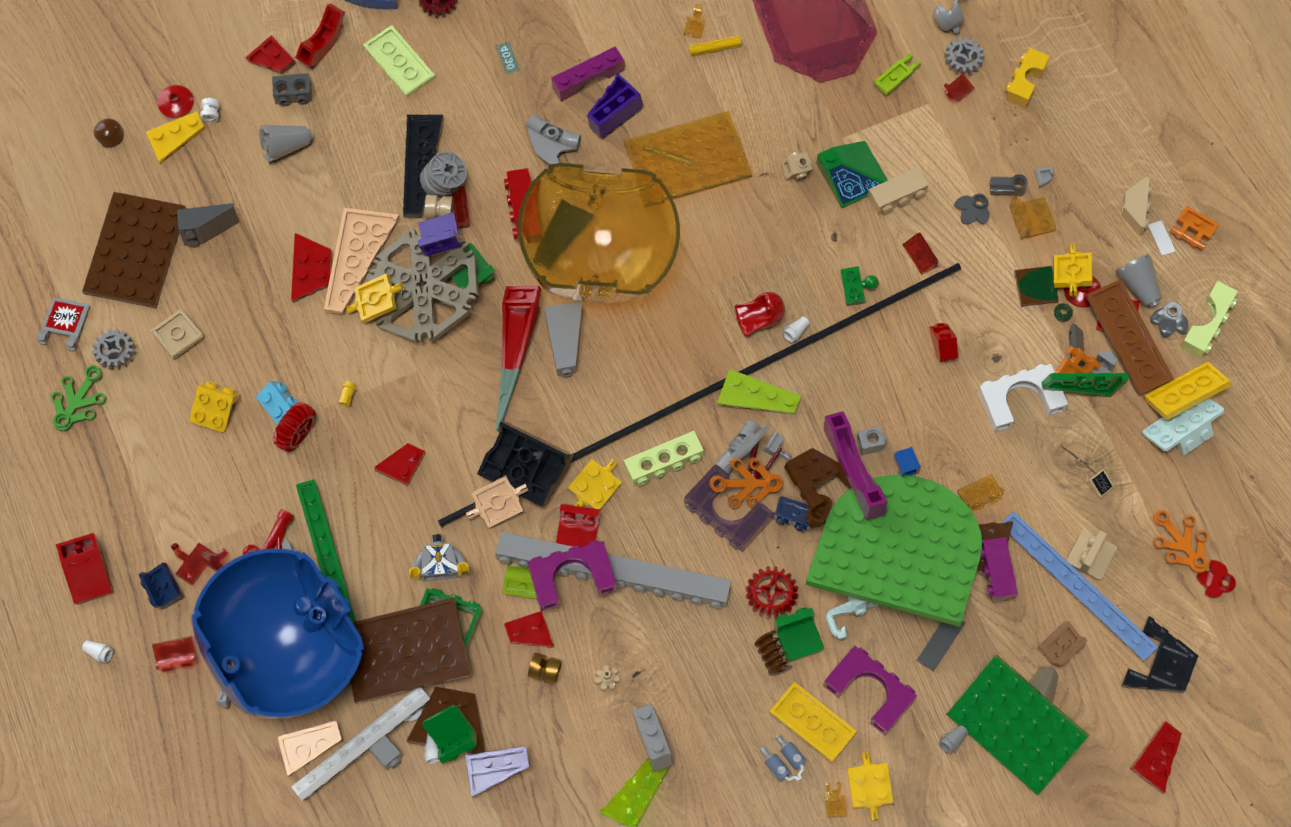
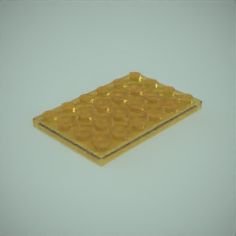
M729 111L624 140V145L646 207L752 177V172Z

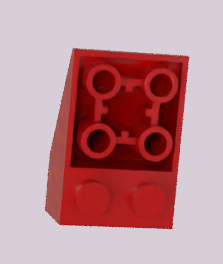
M95 533L56 544L60 563L74 605L113 593L99 540Z

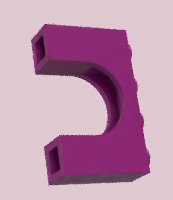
M592 541L588 543V546H574L569 551L562 553L561 551H556L548 557L542 558V556H538L527 562L540 611L560 606L554 578L556 573L568 564H579L590 571L598 596L617 591L616 581L604 541Z
M854 645L825 679L823 686L839 698L850 684L858 678L870 677L879 681L885 688L887 698L886 702L872 717L870 724L886 736L915 702L916 692L909 685H903L897 675L892 672L888 673L879 661H873L868 657L869 654L863 648L859 647L858 649Z

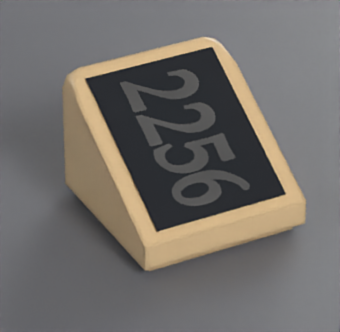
M1104 469L1089 479L1087 483L1099 498L1115 487Z

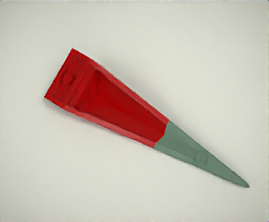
M506 286L502 302L501 381L496 430L498 432L500 421H504L540 309L538 306L542 292L540 286Z

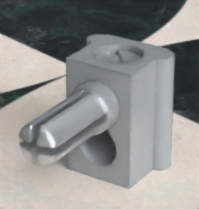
M774 432L763 451L773 456L784 440V437ZM783 449L779 453V456L787 461L792 457Z

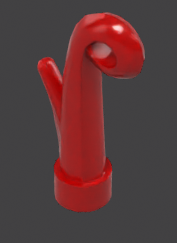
M280 509L276 516L275 524L261 550L273 549L275 545L277 549L282 548L281 543L285 531L294 518L291 513ZM247 545L243 549V555L247 554L250 550L258 551L260 549L255 545Z

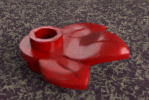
M1217 560L1210 561V571L1197 575L1199 583L1207 587L1205 595L1211 598L1220 597L1224 592L1229 593L1236 587V580L1231 574H1228L1226 565ZM1222 581H1227L1229 586H1224Z

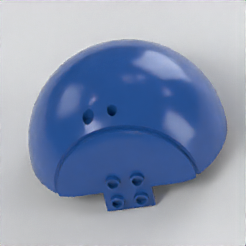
M263 549L233 559L208 580L196 601L193 614L191 615L193 633L210 672L233 704L247 715L267 719H287L313 712L330 702L344 689L359 665L362 655L361 651L364 649L360 634L348 617L351 611L350 603L347 598L341 596L337 582L335 580L332 581L330 576L324 578L315 562L304 552L300 554L298 551L289 549Z

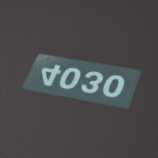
M510 41L496 45L505 73L508 74L520 70Z

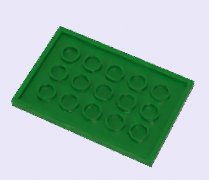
M998 655L993 657L946 714L959 726L965 727L972 738L1037 795L1045 789L1090 736Z

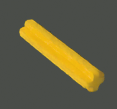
M733 36L689 46L690 56L738 47L742 45V40L740 36Z

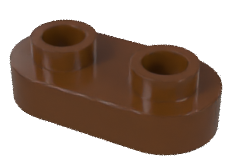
M819 494L825 500L822 507L813 512L808 510L806 514V521L811 526L820 527L827 518L832 501L826 495Z

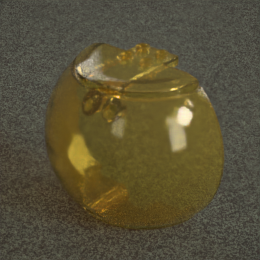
M555 163L548 165V169H544L526 191L518 217L519 246L524 261L533 277L545 291L573 301L623 303L647 296L667 275L679 247V216L676 205L666 186L660 179L656 178V174L646 170L622 168L620 174L583 171L584 165Z

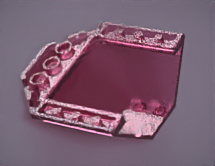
M752 0L774 61L780 65L784 64L790 67L791 70L799 74L808 75L819 83L855 74L860 62L877 35V29L865 0Z

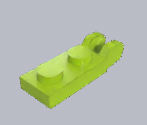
M909 53L879 76L873 85L887 96L919 69L921 62L916 61L908 67L907 64L913 58V55Z

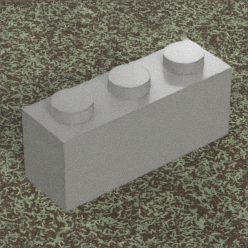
M652 704L632 710L635 725L653 771L672 766L671 752Z

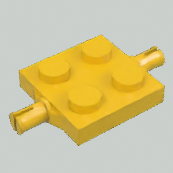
M1073 243V246L1072 244L1069 245V253L1054 255V287H1069L1070 296H1073V291L1074 296L1077 295V287L1093 286L1092 253L1077 252V244Z
M388 274L379 276L355 287V303L346 306V310L349 314L358 310L360 319L364 323L397 309L394 298L395 293L404 290V285L400 282L392 286L391 278Z
M593 459L588 462L567 489L578 500L574 506L583 507L585 505L594 509H602L622 484L612 474V470L618 465L616 461L614 462L611 459L606 467L600 466Z
M865 752L861 753L863 765L847 768L853 809H870L871 821H875L874 813L876 821L880 820L878 808L883 805L893 804L888 763L873 764L871 763L870 752H866L867 760Z

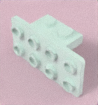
M1208 398L1167 421L1163 417L1145 428L1142 433L1144 437L1163 451H1168L1177 445L1179 453L1184 456L1214 436L1211 422L1224 414V408L1211 398Z

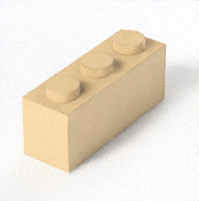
M917 167L870 188L868 199L877 215L887 214L899 205L905 206L915 198L920 199L924 197L929 185Z

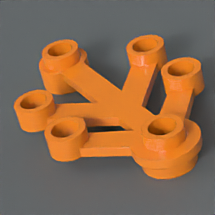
M734 457L730 461V466L734 470H738L745 479H724L716 475L709 482L711 489L715 492H722L726 487H744L736 496L732 495L728 498V504L732 508H738L741 501L756 487H763L755 496L750 495L746 500L748 506L756 508L769 492H778L783 485L782 478L776 473L770 474L756 457L749 460V466L753 470H757L764 479H756L745 468L742 460ZM735 461H739V465L737 467H734ZM758 461L757 466L753 467V462ZM719 480V485L714 486V482ZM775 480V484L770 486V481ZM737 499V503L732 505V500ZM752 499H755V503L751 505L750 501Z
M1165 510L1157 511L1153 517L1154 524L1158 527H1165L1176 542L1167 541L1164 537L1158 536L1153 541V546L1156 549L1165 548L1183 551L1188 556L1181 557L1176 552L1171 551L1165 557L1168 564L1187 565L1196 573L1205 572L1209 567V560L1204 555L1205 542L1209 538L1208 533L1205 530H1200L1197 533L1196 540L1198 544L1195 552L1191 547L1196 518L1193 515L1185 517L1183 521L1185 526L1183 537L1171 523L1169 513ZM1159 515H1164L1166 519H1160ZM1187 519H1191L1193 524H1188ZM1203 534L1205 539H1201L1199 535ZM1156 541H1162L1163 545H1158ZM1170 555L1175 557L1174 561L1169 559ZM1196 561H1202L1203 565H1198Z

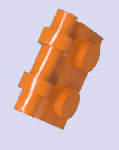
M1186 206L1176 222L1182 226L1181 229L1173 226L1170 232L1176 235V238L1179 240L1183 239L1190 243V246L1193 248L1197 247L1203 251L1206 244L1200 240L1204 238L1209 241L1218 228L1219 223ZM1187 229L1197 234L1196 237L1186 233Z
M1071 346L1068 349V353L1072 355L1071 360L1064 357L1054 373H1091L1093 368L1099 370L1101 363L1097 362L1095 357L1084 354L1082 349ZM1080 361L1085 363L1083 368L1078 366Z

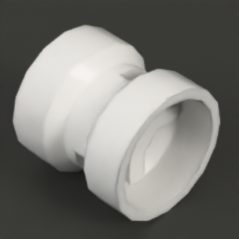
M214 98L203 99L201 101V108L203 110L201 111L200 119L208 123L217 122L219 120L217 110L219 109L220 102Z

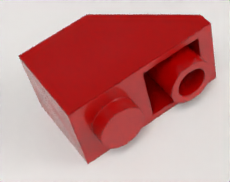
M937 323L935 326H930L929 330L938 359L945 361L959 358L957 337L948 323Z

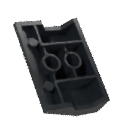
M500 421L499 435L494 446L485 454L477 474L491 482L507 476L510 484L515 489L526 484L529 491L519 496L544 507L565 475L574 455L510 423Z

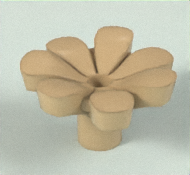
M605 665L603 671H596L595 675L597 677L594 683L596 685L601 684L600 690L606 691L607 687L610 690L616 688L615 683L620 682V677L617 676V669L613 668L610 670L609 666Z

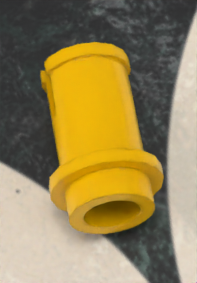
M345 381V384H342L343 390L338 404L350 407L353 393L357 388L355 383Z

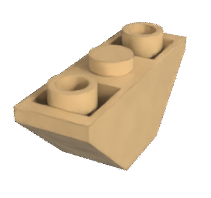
M1145 177L1125 192L1122 201L1121 216L1138 235H1142L1144 229H1148L1149 218H1146V213L1149 212L1151 202L1148 201V196L1152 192V185L1149 184L1150 177Z

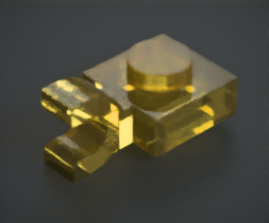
M695 4L693 17H687L684 36L702 39L705 20L700 19L702 5Z

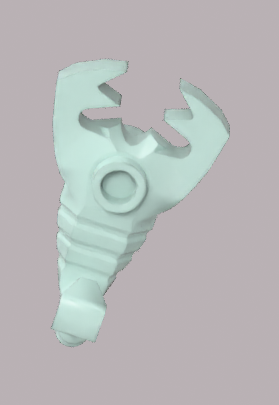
M848 597L849 602L827 612L826 620L831 634L840 640L848 638L846 627H842L841 631L840 629L838 630L834 617L849 614L860 616L867 613L866 609L879 605Z

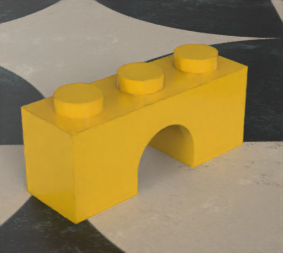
M1029 48L1027 54L1023 53L1019 62L1021 66L1020 68L1016 67L1012 76L1014 80L1009 82L1005 92L1008 93L1006 100L1024 108L1027 107L1036 85L1028 82L1026 77L1033 76L1041 79L1048 65L1049 55Z

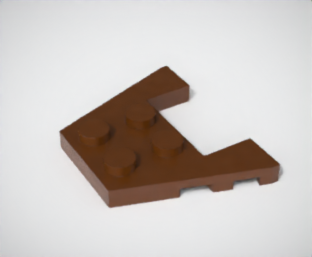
M814 448L787 461L784 466L794 485H797L800 489L802 499L807 501L810 512L817 510L825 503V500L814 489L835 477H838L851 489L840 463Z
M435 687L430 700L427 701L406 743L424 746L427 731L423 727V721L452 705H456L477 732V746L466 753H485L475 694Z

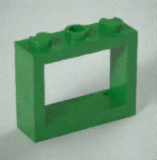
M426 588L420 605L454 597L459 611L473 615L464 639L467 653L483 614L482 607L474 601H463L457 595L451 594L449 596L443 594V591L440 589L432 588L431 590Z

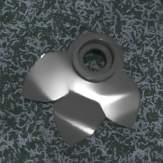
M978 193L972 197L964 195L954 203L956 208L962 210L961 222L963 224H971L976 220L984 224L989 219L990 213L987 209L989 201L984 194Z
M1177 302L1167 303L1164 308L1156 310L1151 316L1150 322L1159 324L1160 333L1163 338L1169 337L1176 330L1183 335L1187 332L1188 320L1182 314V307ZM1170 308H1175L1176 314H1171Z

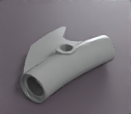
M536 114L532 115L526 123L530 141L536 155L550 166L561 171L562 166L557 158L558 155L569 150L577 151L581 135L559 128Z
M746 421L737 437L730 442L728 450L723 453L715 465L722 472L729 475L733 470L730 466L731 459L734 457L739 459L745 458L765 434L769 426L766 424L760 428L756 422ZM739 461L734 462V467L738 464Z

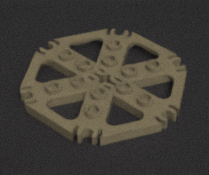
M414 229L412 233L408 231L375 256L377 260L372 262L377 265V268L374 270L368 269L372 275L367 274V282L388 274L392 285L400 282L403 283L404 290L395 293L394 297L397 309L380 316L375 324L381 330L418 343V338L423 343L425 335H428L430 341H433V338L437 340L471 314L469 311H473L474 308L469 305V302L478 301L474 295L479 297L477 257L472 250L465 253L470 247L465 241L460 240V247L451 249L448 254L432 265L431 255L425 257L419 248L418 240L421 239V235L417 236V232ZM403 245H410L412 270L390 263L388 260L389 256ZM465 265L468 267L469 284L466 288L461 289L444 282ZM424 281L426 285L423 286V291H422V289L419 287V285H421L422 282ZM434 300L456 308L453 315L438 325L435 324ZM412 305L414 306V327L407 330L392 324V320Z

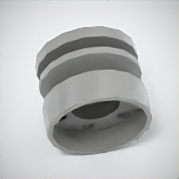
M440 152L423 168L420 175L422 188L428 195H438L439 199L443 196H451L463 184L467 177V168L464 161L455 153Z

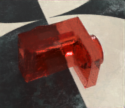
M963 73L949 85L947 83L943 85L947 89L945 94L951 100L955 99L958 102L975 89L974 85Z

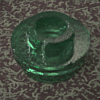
M1065 303L1058 304L1054 309V316L1060 322L1070 320L1073 315L1072 308ZM1060 310H1065L1067 313L1062 314Z

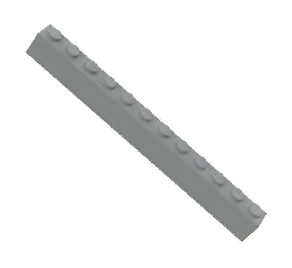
M501 532L495 554L496 559L503 564H510L511 562L518 564L522 568H528L527 562L531 561L532 558L542 556V558L548 557L556 551L566 552L572 546ZM608 554L617 588L629 587L640 593L648 591L659 597L664 595L671 596L672 599L677 601L685 599L690 600L691 603L696 605L704 603L709 604L710 607L715 609L726 608L731 580ZM579 564L565 565L556 573L560 576L572 575L579 580H593L590 571Z

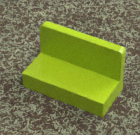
M508 566L504 575L502 594L537 599L529 569Z

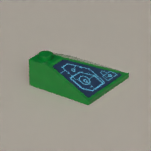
M866 141L835 146L817 154L816 165L841 209L867 198L870 188L888 181Z

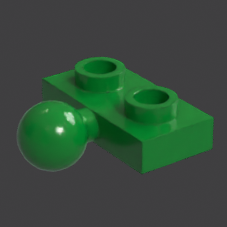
M859 266L840 269L847 306L865 303L863 288L875 290L879 285L878 278L874 275H869L865 280H861Z

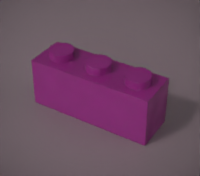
M1006 537L982 541L980 559H984L983 575L984 578H988V597H992L993 602L1015 599L1018 595Z

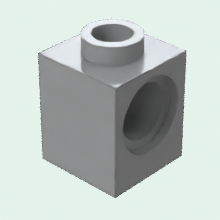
M880 427L858 431L856 439L861 456L884 451L887 438L885 432L882 433ZM874 438L877 440V442L870 443L868 439Z
M385 735L369 748L371 754L386 771L390 768L394 769L401 762V753Z

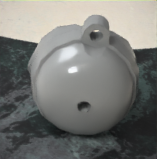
M954 0L952 10H946L942 4L936 6L933 15L937 25L944 31L953 29L955 34L961 32L958 26L963 23L964 17L958 0Z

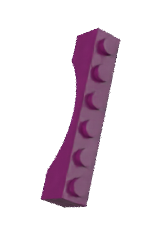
M844 411L825 416V434L866 519L870 520L884 516L886 514L887 500L881 487L870 477L860 458L851 426Z

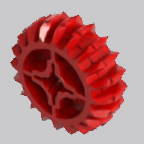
M302 402L290 407L275 428L276 431L273 433L274 444L287 452L299 447L300 443L303 442L314 426L313 423L316 420L315 410Z
M769 566L766 567V572L760 568L759 575L753 573V579L748 580L749 586H746V591L749 593L746 594V599H750L748 601L749 606L754 605V612L760 610V617L767 613L766 617L768 619L771 614H774V618L777 619L778 613L781 615L786 614L785 610L791 612V606H796L794 599H798L799 594L795 592L799 588L794 586L796 584L795 579L790 580L791 573L784 575V568L780 572L777 571V566L774 567L773 571H770ZM771 579L768 585L758 586L763 581ZM777 581L784 584L787 591H785L784 588H780L777 585ZM772 585H774V589H773V590H774L775 592H774V595L772 596V600H770V596H771V595H770L769 593H770V590H772ZM757 594H760L761 597H764L767 600V604H764L762 601H760ZM786 599L783 603L773 606L776 600Z

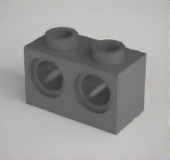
M309 73L272 76L275 104H303L312 101Z

